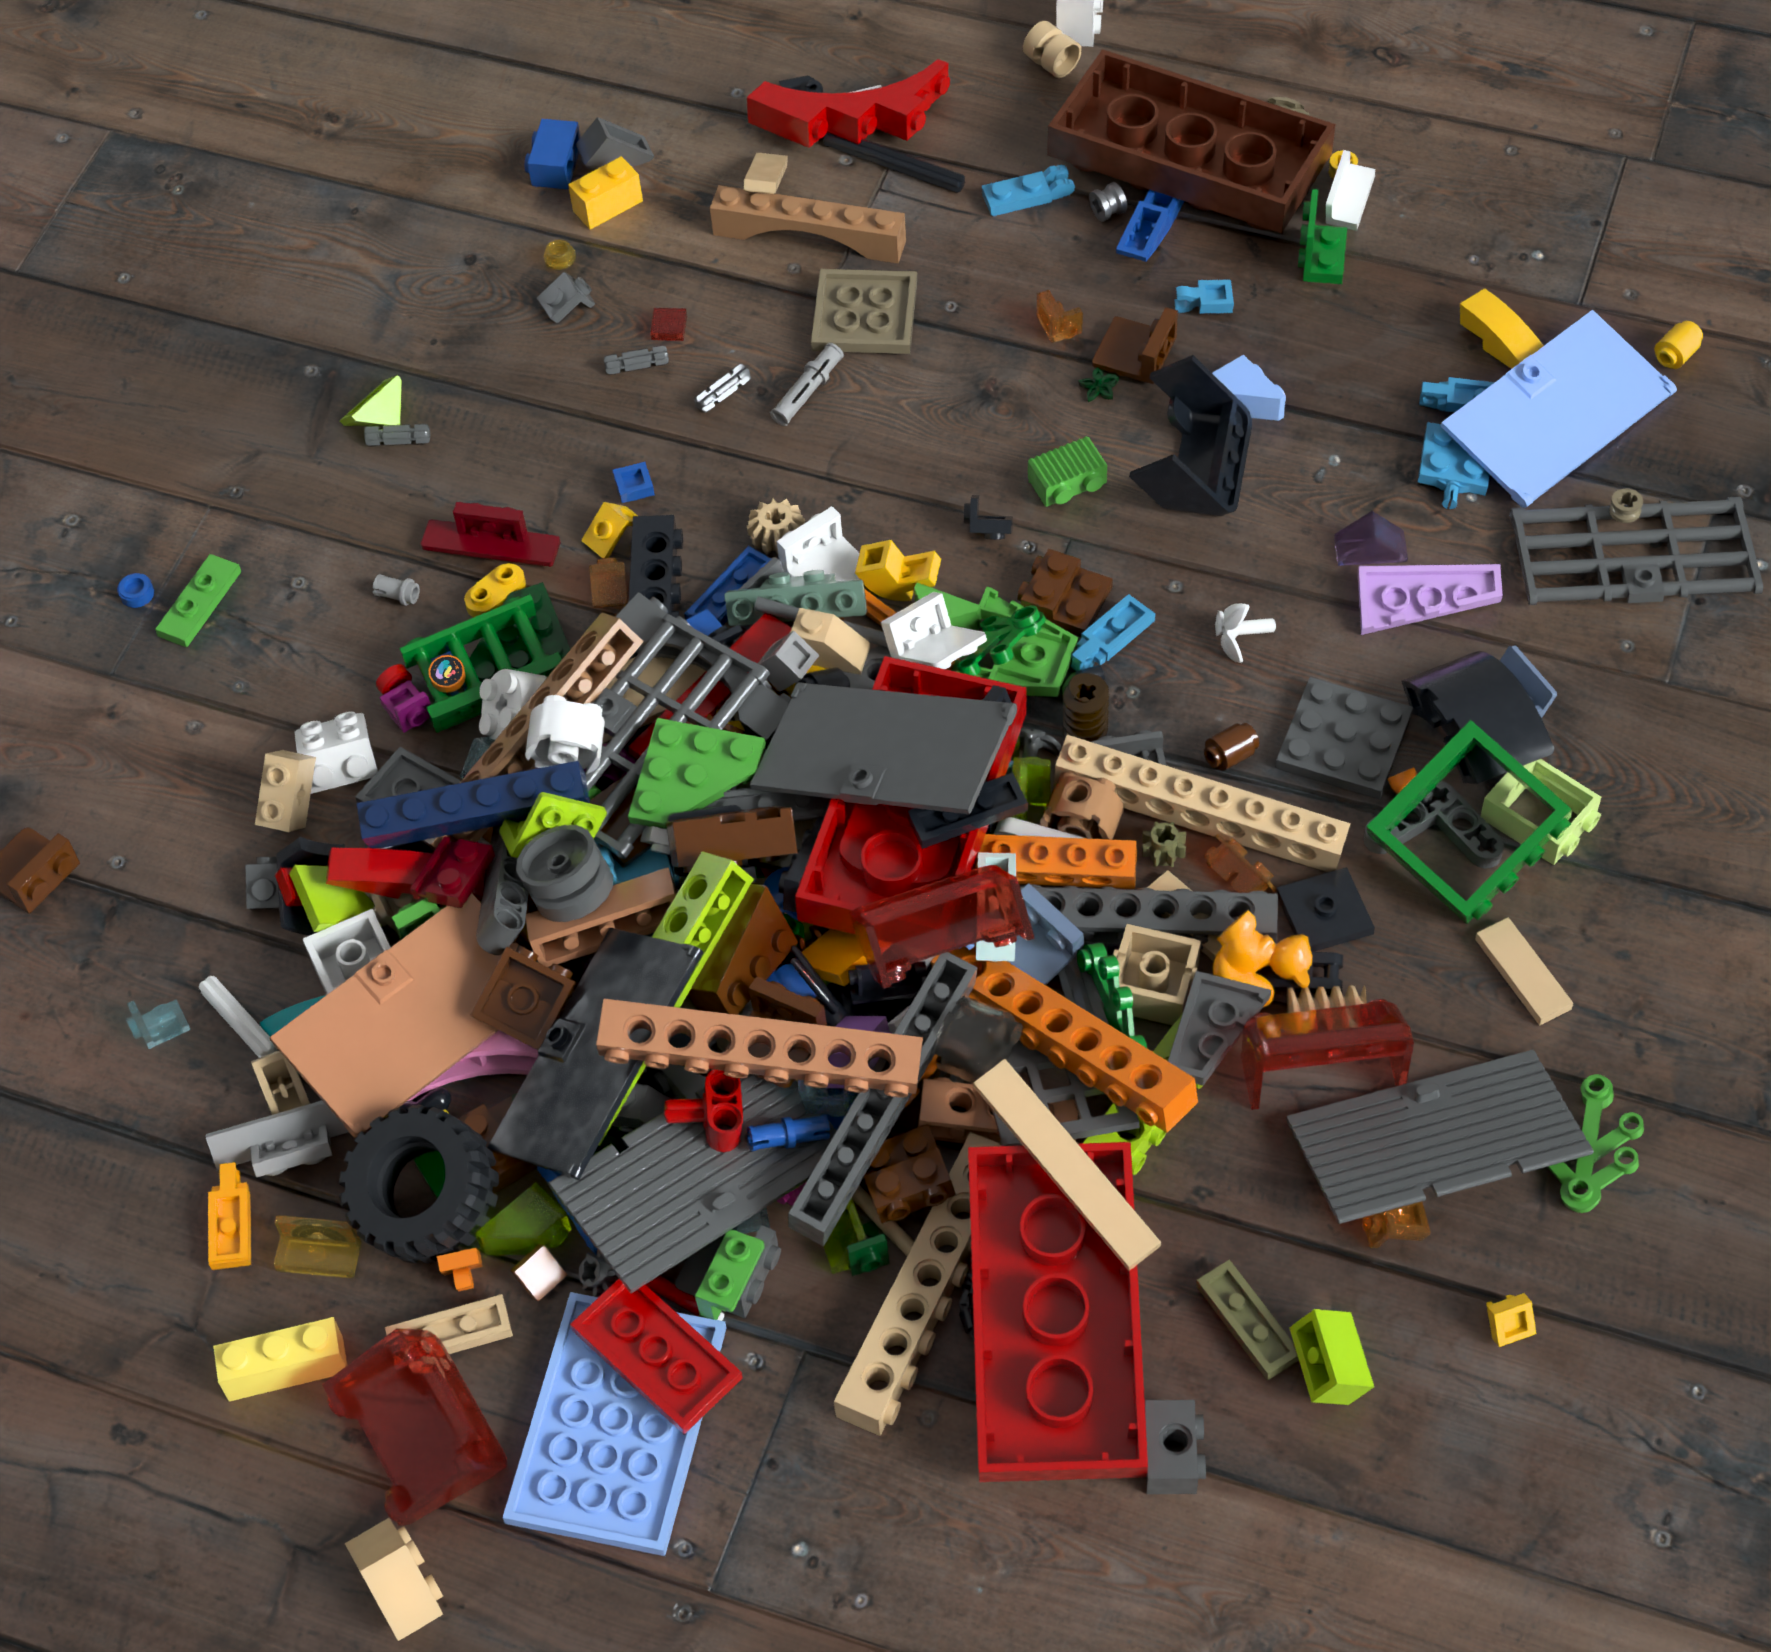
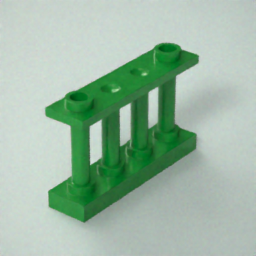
M531 594L525 597L511 598L503 606L426 638L418 637L412 639L406 646L399 648L407 669L418 665L434 699L433 704L427 707V711L436 733L481 715L483 699L480 697V686L482 682H480L464 645L483 638L498 671L511 669L548 677L562 659L558 652L552 655L545 654L529 621V618L536 616ZM516 624L533 660L530 664L518 669L512 667L496 633ZM451 651L452 656L457 657L463 663L466 673L465 684L467 689L454 696H447L446 692H441L434 688L429 677L431 659Z

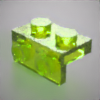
M1033 756L1026 758L1014 757L1012 772L1028 805L1046 806L1051 795V761ZM1028 810L1011 817L1027 821Z

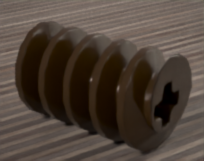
M1080 673L1072 676L1069 681L1068 687H1066L1063 693L1064 738L1070 735L1092 742L1107 735L1109 687L1100 676L1092 673Z

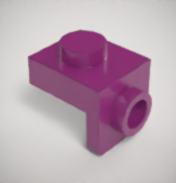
M410 680L379 697L383 708L403 733L413 727L422 725L430 718L427 707L431 705L429 697L424 691L419 692Z

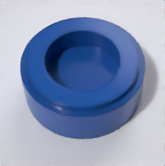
M140 573L127 575L119 582L117 587L122 603L131 608H138L148 604L154 596V588L150 579Z

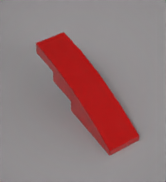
M331 848L329 851L326 884L399 899L402 893L412 895L410 888L432 856V853L377 848ZM485 872L472 891V894L478 901L483 895Z

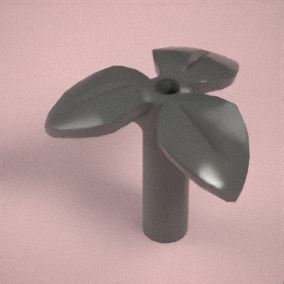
M1021 728L1018 737V747L1024 745L1017 782L1020 788L1031 789L1038 749L1043 747L1051 754L1059 757L1062 746L1055 738L1046 735L1044 731Z

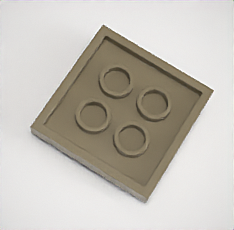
M820 269L811 339L812 351H822L826 344L833 343L842 352L910 354L918 281L917 272Z

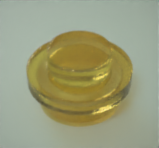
M560 239L551 241L546 246L543 255L545 264L555 270L566 269L576 260L574 248L569 242Z

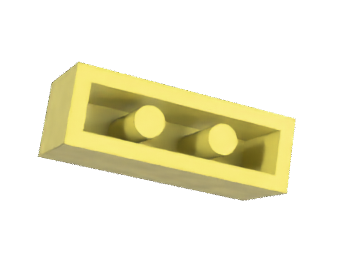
M334 1317L213 1346L218 1383L229 1401L348 1373L343 1336Z

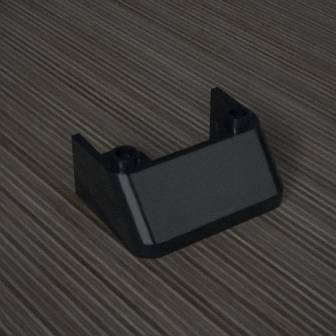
M1194 355L1150 373L1149 378L1170 397L1167 411L1168 420L1172 426L1182 433L1179 455L1177 458L1173 454L1130 472L1129 477L1158 505L1167 510L1213 516H1224L1236 511L1252 430V418L1249 410Z

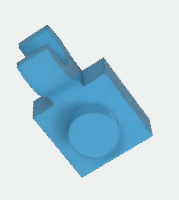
M1198 280L1197 287L1194 288L1188 286L1176 287L1177 299L1174 300L1175 310H1178L1179 313L1189 312L1199 306L1200 314L1233 313L1234 301L1231 280Z

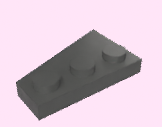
M1196 971L1168 1062L1194 1077L1195 1083L1203 1086L1270 999L1271 990Z

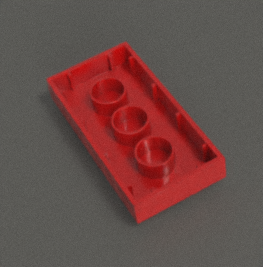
M1131 1142L1078 1144L1134 1210ZM1023 1145L968 1147L979 1482L1147 1477L1148 1456L1137 1265L1128 1271Z

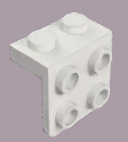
M832 506L822 513L815 514L808 522L794 531L785 533L777 541L779 560L782 563L784 572L790 573L791 577L803 576L804 572L810 570H824V574L835 573L836 581L859 580L855 574L859 552L842 536L841 516Z
M937 592L928 594L881 622L892 658L941 669L949 668L951 662L961 656L974 653L979 645L987 641L985 632L952 626L943 594Z
M345 712L336 716L334 720L323 723L320 721H310L294 732L297 753L316 757L311 794L370 779L378 772L363 713Z

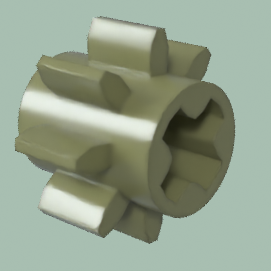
M1156 821L1151 832L1143 831L1142 842L1144 844L1142 845V856H1150L1154 862V867L1158 865L1173 867L1177 857L1185 858L1186 846L1184 844L1186 843V832L1178 833L1174 822L1169 824Z

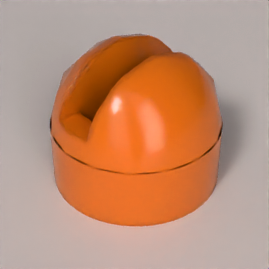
M1413 767L1387 778L1394 793L1398 794L1417 775V772Z

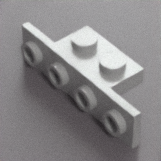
M322 1100L206 1134V1140L217 1170H220V1164L235 1162L238 1165L252 1160V1166L257 1178L264 1175H279L288 1168L301 1164L313 1165L321 1162L325 1157L332 1156L330 1138L348 1133L349 1131Z

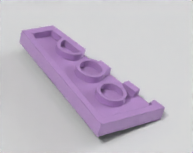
M1500 564L1358 567L1361 635L1499 603L1503 596Z

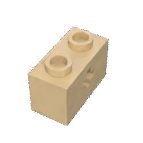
M285 750L265 754L255 825L286 832L306 827L316 757Z

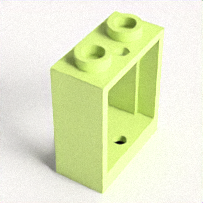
M1542 759L1524 765V767L1572 809V812L1578 815L1564 831V835L1556 840L1552 837L1542 847L1546 850L1542 858L1555 865L1563 854L1567 857L1571 855L1579 843V836L1584 830L1590 832L1596 826L1601 817V814L1598 812L1601 796ZM1507 772L1484 798L1481 817L1496 829L1522 844L1538 826L1509 808L1526 788Z

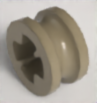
M1623 488L1617 490L1611 498L1610 515L1616 521L1622 523L1636 521L1641 515L1643 497L1633 489Z

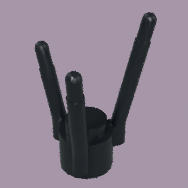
M796 945L791 946V952L796 957L791 960V964L818 996L819 999L817 1001L824 1005L827 1026L835 1027L849 1011L831 993Z

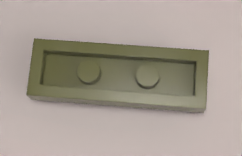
M1230 1259L1197 1279V1289L1267 1381L1299 1361L1293 1341Z

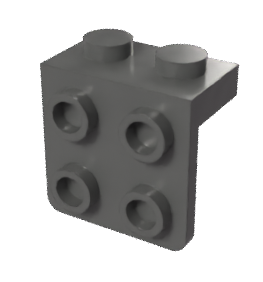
M763 1225L760 1226L755 1238L763 1240V1252L734 1311L729 1312L744 1319L752 1304L758 1302L764 1288V1280L769 1270H773L777 1265L781 1254L776 1231ZM725 1234L687 1258L675 1281L677 1289L695 1297Z

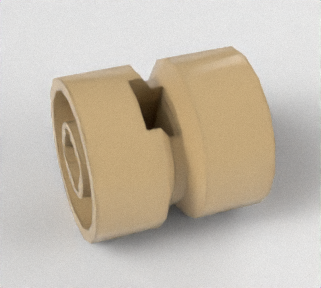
M1041 21L1028 32L1024 40L1023 52L1035 63L1042 65L1043 69L1054 77L1062 78L1076 67L1081 56V46L1070 36L1063 34L1052 23Z

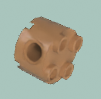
M1064 772L1054 785L1040 819V826L1087 839L1112 840L1123 814V803L1114 792L1116 786L1112 781L1106 778L1093 780L1070 772Z

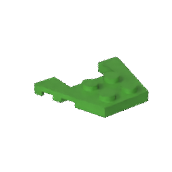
M986 587L979 604L981 605V619L983 620L991 616H999L1000 618L1011 617L1014 612L1023 608V605L1014 600L1008 603L998 597V591L991 587ZM1046 619L1042 629L1037 634L1022 637L1011 648L1014 657L1009 662L1001 665L994 664L992 669L980 667L981 671L976 676L1027 687L1026 696L1057 697L1072 660L1071 654L1077 648L1078 637ZM959 660L955 661L951 671L958 672L956 665L960 662Z

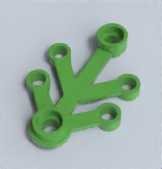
M1599 1074L1587 1077L1581 1085L1582 1100L1586 1105L1582 1132L1590 1143L1593 1154L1576 1159L1575 1173L1564 1162L1547 1167L1562 1184L1560 1189L1562 1202L1566 1207L1577 1213L1591 1211L1601 1199V1189L1624 1174L1634 1173L1639 1167L1637 1152L1631 1147H1621L1615 1152L1613 1163L1592 1175L1593 1166L1596 1161L1628 1140L1638 1139L1644 1132L1642 1117L1637 1113L1629 1112L1621 1116L1617 1128L1598 1140L1602 1109L1608 1107L1614 1098L1611 1081ZM1594 1086L1603 1087L1600 1091H1593L1590 1088ZM1628 1123H1636L1638 1127L1635 1129H1627L1625 1128V1125ZM1624 1157H1630L1633 1159V1161L1629 1164H1623L1620 1162V1160ZM1580 1188L1587 1189V1192L1581 1195L1573 1191Z

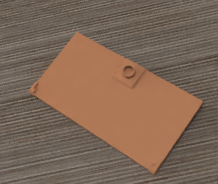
M472 893L462 908L452 906L443 908L270 1037V1041L344 1124V1127L354 1138L361 1131L366 1133L372 1129L370 1126L371 1121L379 1116L385 1119L389 1116L390 1110L402 1106L499 1031L470 1016L502 956L486 952L477 942L476 933L481 903ZM516 942L512 943L509 948L516 951L518 944Z

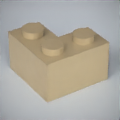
M387 1518L345 1543L398 1641L443 1615L436 1602L443 1595L431 1574L425 1578L422 1576L418 1565L425 1561L404 1526L397 1530L391 1519Z

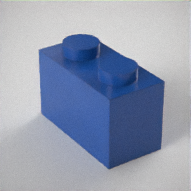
M541 119L538 131H534L532 135L531 153L526 154L524 163L525 172L529 173L532 186L569 189L568 184L571 182L579 156L576 143L581 138L578 122Z

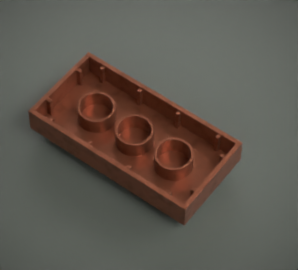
M1102 49L1048 125L1047 155L1069 162L1075 168L1082 171H1096L1129 182L1131 186L1138 190L1149 191L1150 189L1186 201L1193 208L1213 210L1246 221L1248 225L1255 229H1270L1283 233L1332 154L1336 124Z

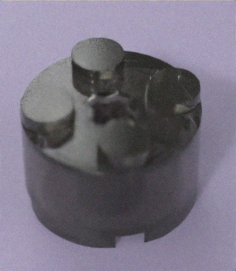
M963 997L956 1002V1004L961 1005L956 1014L948 1012L940 1027L935 1044V1054L941 1056V1063H936L941 1071L974 1083L1002 1060L1006 1059L1010 1064L1008 1058L1013 1045L1020 1039L1022 1024L1016 1022L1014 1016L1007 1011L970 997Z

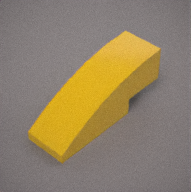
M1487 289L1481 290L1460 303V324L1483 339L1484 351L1511 369L1544 346L1523 320Z

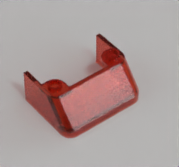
M996 865L979 867L860 906L849 912L854 931L873 979L883 988L890 987L892 983L905 979V972L911 969V964L982 940L987 943L993 942L995 947H1003L1016 942V936L1018 935L1027 941L1035 939L1018 879Z
M1376 999L1367 1004L1275 1015L1259 1013L1251 1017L1250 1021L1244 1025L1241 1060L1251 1110L1259 1109L1263 1072L1389 1057L1395 1085L1406 1084L1414 1040L1411 1028L1398 1006L1385 999Z

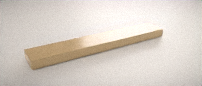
M1006 1059L1002 1060L973 1083L977 1092L1128 1271L1161 1246V1241Z

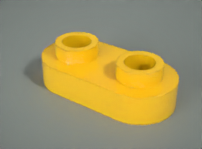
M510 563L499 565L466 592L464 601L468 614L474 618L503 605L511 592L526 588L523 570L519 566Z

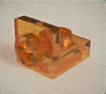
M1050 290L1037 293L1036 316L1051 343L1070 339L1082 333L1083 312L1079 307L1064 311L1063 305L1060 301H1055Z
M603 558L597 560V564L589 565L593 608L627 605L626 567L624 562H618L616 558Z
M1422 1201L1362 1218V1226L1366 1232L1370 1248H1379L1389 1238L1423 1241L1431 1234Z

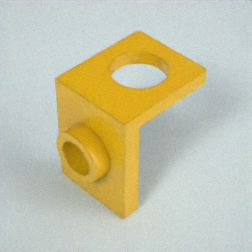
M603 502L584 534L582 542L603 559H608L627 526H633V516L638 515L626 506Z

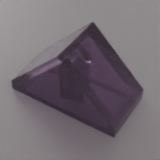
M1373 511L1334 534L1338 566L1408 562L1404 530Z

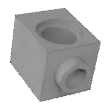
M792 631L773 643L758 664L770 672L767 680L781 692L800 681L819 657V654L795 631Z

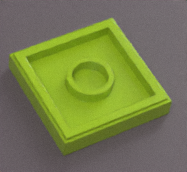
M295 865L289 874L314 932L322 931L374 907L372 900L362 891L326 884L328 866Z

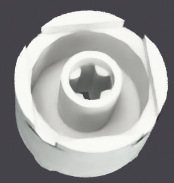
M502 669L495 673L491 679H485L480 686V697L483 699L482 717L479 722L481 734L496 740L547 677L511 669Z
M558 695L546 696L544 703L536 706L531 712L525 757L528 761L530 757L534 759L536 768L579 761L583 769L587 768L586 774L595 771L600 765L605 725L604 718L602 717V708L592 703L580 704L566 701L565 698Z

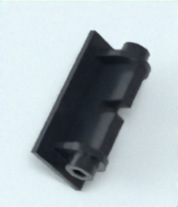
M917 958L890 962L891 974H884L883 963L855 965V969L848 970V987L852 1004H874L878 1001L915 998L925 981V976H927L926 962H918Z

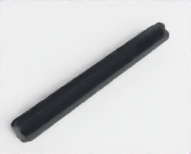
M829 132L823 137L826 146L959 193L965 185V176L963 174L862 139L861 143L855 144Z

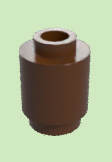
M1238 723L1233 724L1205 741V759L1211 767L1225 771L1254 754L1255 749L1260 744L1258 735L1248 723L1241 725Z

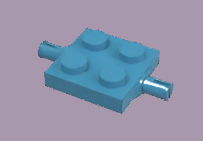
M1427 422L1417 483L1432 485L1444 490L1442 505L1446 509L1449 501V509L1457 507L1458 493H1474L1485 496L1490 474L1440 426L1441 424Z

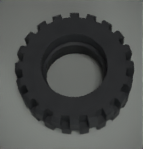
M411 1105L408 1111L399 1107L389 1111L388 1119L379 1116L371 1121L370 1126L372 1129L367 1133L361 1131L354 1139L358 1143L354 1151H347L344 1162L348 1164L346 1172H340L339 1185L345 1187V1192L339 1195L341 1207L349 1211L345 1216L350 1227L358 1230L357 1235L366 1243L405 1262L417 1263L420 1260L426 1264L438 1262L437 1256H440V1254L445 1255L460 1251L458 1246L462 1243L470 1246L477 1239L474 1232L480 1226L485 1229L491 1219L486 1216L489 1207L495 1208L498 1196L492 1193L493 1187L499 1185V1173L490 1168L496 1164L493 1152L486 1148L487 1142L479 1133L472 1130V1127L444 1110L435 1107L428 1109L423 1105ZM426 1152H440L445 1164V1182L439 1197L423 1213L410 1218L399 1217L394 1204V1187L400 1172L415 1157Z

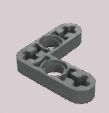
M1440 781L1411 811L1419 816L1420 820L1418 822L1409 824L1402 820L1390 832L1404 844L1436 824L1474 865L1483 869L1497 866L1501 861L1504 850V842L1494 829L1453 786L1443 781ZM1432 796H1435L1437 799H1441L1442 797H1444L1445 803H1443L1440 800H1436L1433 803H1431ZM1458 818L1467 819L1471 822L1472 828L1461 831L1456 829L1452 822ZM1365 827L1364 844L1366 848L1376 854H1386L1387 852L1368 835L1367 827ZM1480 845L1484 849L1493 848L1492 854L1487 850L1480 852Z

